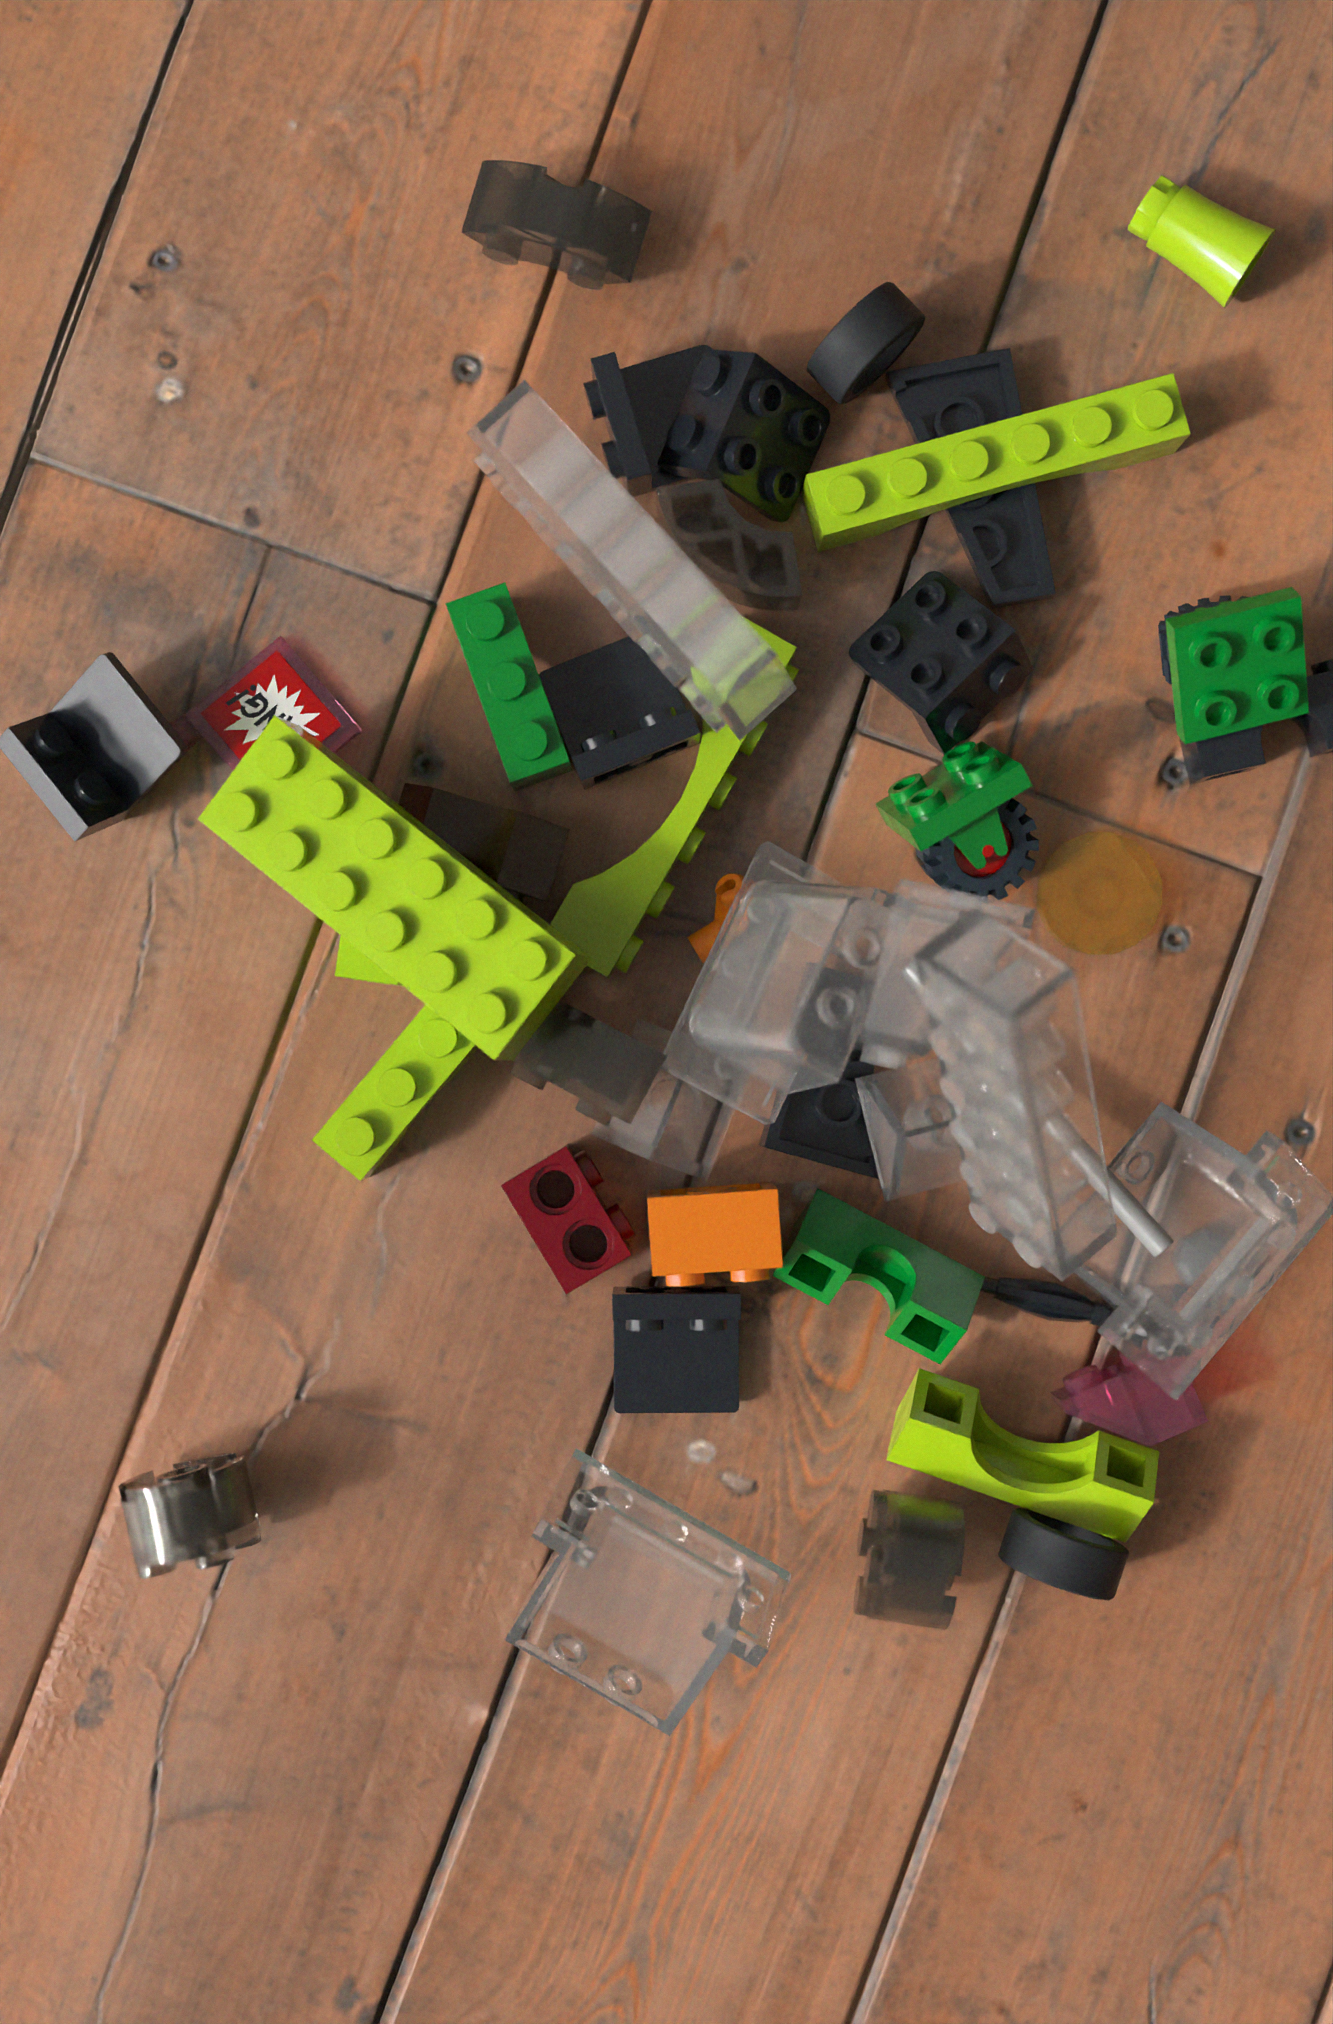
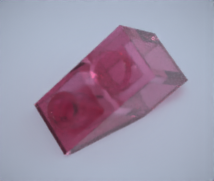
M1155 1340L1138 1343L1136 1347L1133 1345L1123 1350L1119 1354L1122 1361L1099 1371L1097 1365H1090L1075 1370L1062 1378L1064 1387L1051 1392L1055 1404L1065 1413L1147 1446H1153L1208 1422L1179 1352L1165 1343L1157 1346Z

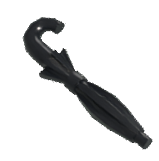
M985 1277L980 1290L981 1292L993 1294L994 1298L1023 1312L1049 1321H1089V1324L1104 1328L1108 1326L1135 1347L1138 1345L1139 1337L1172 1344L1194 1339L1204 1322L1201 1301L1189 1289L1180 1285H1176L1174 1289L1173 1301L1183 1306L1184 1315L1181 1319L1177 1320L1145 1312L1146 1301L1111 1306L1110 1303L1094 1300L1093 1302L1086 1296L1061 1284L1036 1279L999 1277L997 1280Z

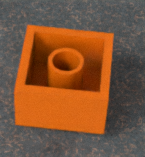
M772 1182L648 1190L647 1206L652 1276H666V1286L704 1284V1273L729 1271L732 1282L761 1281L769 1279V1268L783 1267L778 1189Z

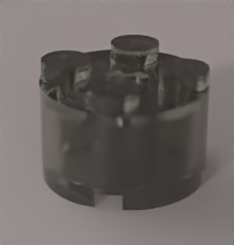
M236 1453L216 1454L173 1464L174 1470L156 1477L157 1482L152 1470L135 1476L118 1486L132 1555L140 1578H152L177 1569V1563L192 1559L195 1560L197 1569L216 1567L234 1560L233 1550L255 1545L262 1540L260 1535L261 1525L246 1459L243 1454L239 1457L236 1456Z
M886 1489L882 1491L872 1490L868 1518H862L858 1534L857 1555L866 1557L864 1576H858L853 1602L854 1614L867 1616L868 1619L940 1630H946L949 1627L957 1597L945 1595V1590L950 1591L954 1575L961 1576L964 1554L965 1520L963 1509L958 1508L961 1503L960 1501Z

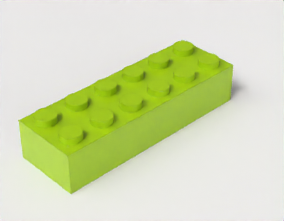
M274 715L198 818L199 821L494 1060H514L592 959L301 726Z

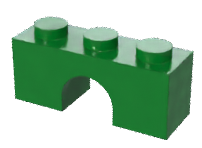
M504 582L445 603L507 777L514 791L573 771L506 583Z
M817 1188L791 1230L782 1251L783 1267L775 1268L772 1275L826 1305H829L846 1281H861L871 1285L883 1295L890 1308V1321L884 1335L941 1365L966 1333L985 1276Z

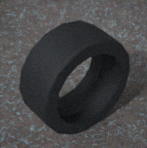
M885 282L862 298L827 334L808 361L807 372L838 404H847L870 387L900 357L923 327L926 316L894 283Z
M1024 1508L1012 1511L998 1553L1003 1563L1035 1580L1073 1594L1106 1601L1115 1597L1129 1555V1551L1122 1544L1107 1536Z

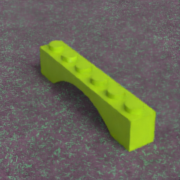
M1174 373L806 474L802 496L817 550L820 552L878 536L932 513L1001 491L1069 475L1116 470L1174 454L1191 433Z
M730 610L699 664L698 675L703 701L702 739L695 768L680 801L660 829L632 855L603 873L573 884L550 926L592 958L586 965L587 967L610 979L615 968L624 973L630 968L644 943V940L635 936L636 931L646 914L656 919L659 917L675 889V886L666 882L667 877L677 860L687 865L690 863L706 835L705 831L697 827L709 805L717 810L721 809L737 780V777L728 773L740 751L748 756L752 755L768 726L767 722L759 718L771 697L779 702L783 701L800 670L790 664L797 647Z

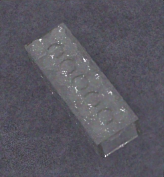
M525 380L467 432L482 452L473 461L489 478L492 485L516 511H519L554 554L557 553L587 591L601 602L623 631L640 645L669 682L676 688L681 682L686 681L679 687V690L716 733L724 726H727L740 741L797 690L780 658Z
M975 907L914 954L921 984L918 987V994L927 1010L931 1028L929 1041L937 1054L942 1075L939 1084L948 1101L952 1118L949 1126L954 1138L957 1140L962 1161L959 1164V1169L967 1183L971 1200L968 1208L972 1217L982 1229L990 1234H994L997 1231L1014 1245L1016 1251L1026 1263L1034 1268L1044 1267L1063 1282L1117 1236L1075 972Z

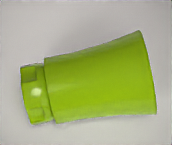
M1163 175L1151 186L1138 206L1127 229L1132 234L1147 241V248L1171 262L1197 282L1223 308L1229 305L1245 283L1276 232V229L1243 217L1208 199L1186 184L1181 188Z

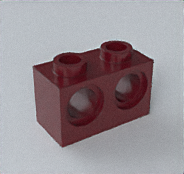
M569 1144L501 1185L566 1295L632 1255V1248L628 1240L636 1236L632 1225L618 1203L607 1208L597 1192L595 1186L604 1182L587 1151L584 1149L575 1155ZM549 1171H562L572 1179L574 1195L569 1202L563 1205H553L545 1201L541 1196L539 1190L540 1179ZM593 1225L603 1231L607 1239V1248L600 1256L584 1258L575 1252L572 1247L571 1237L578 1227Z

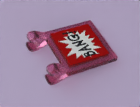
M281 635L186 714L170 723L186 743L188 751L203 736L232 771H234L274 715L301 726L335 754L362 732L358 724Z

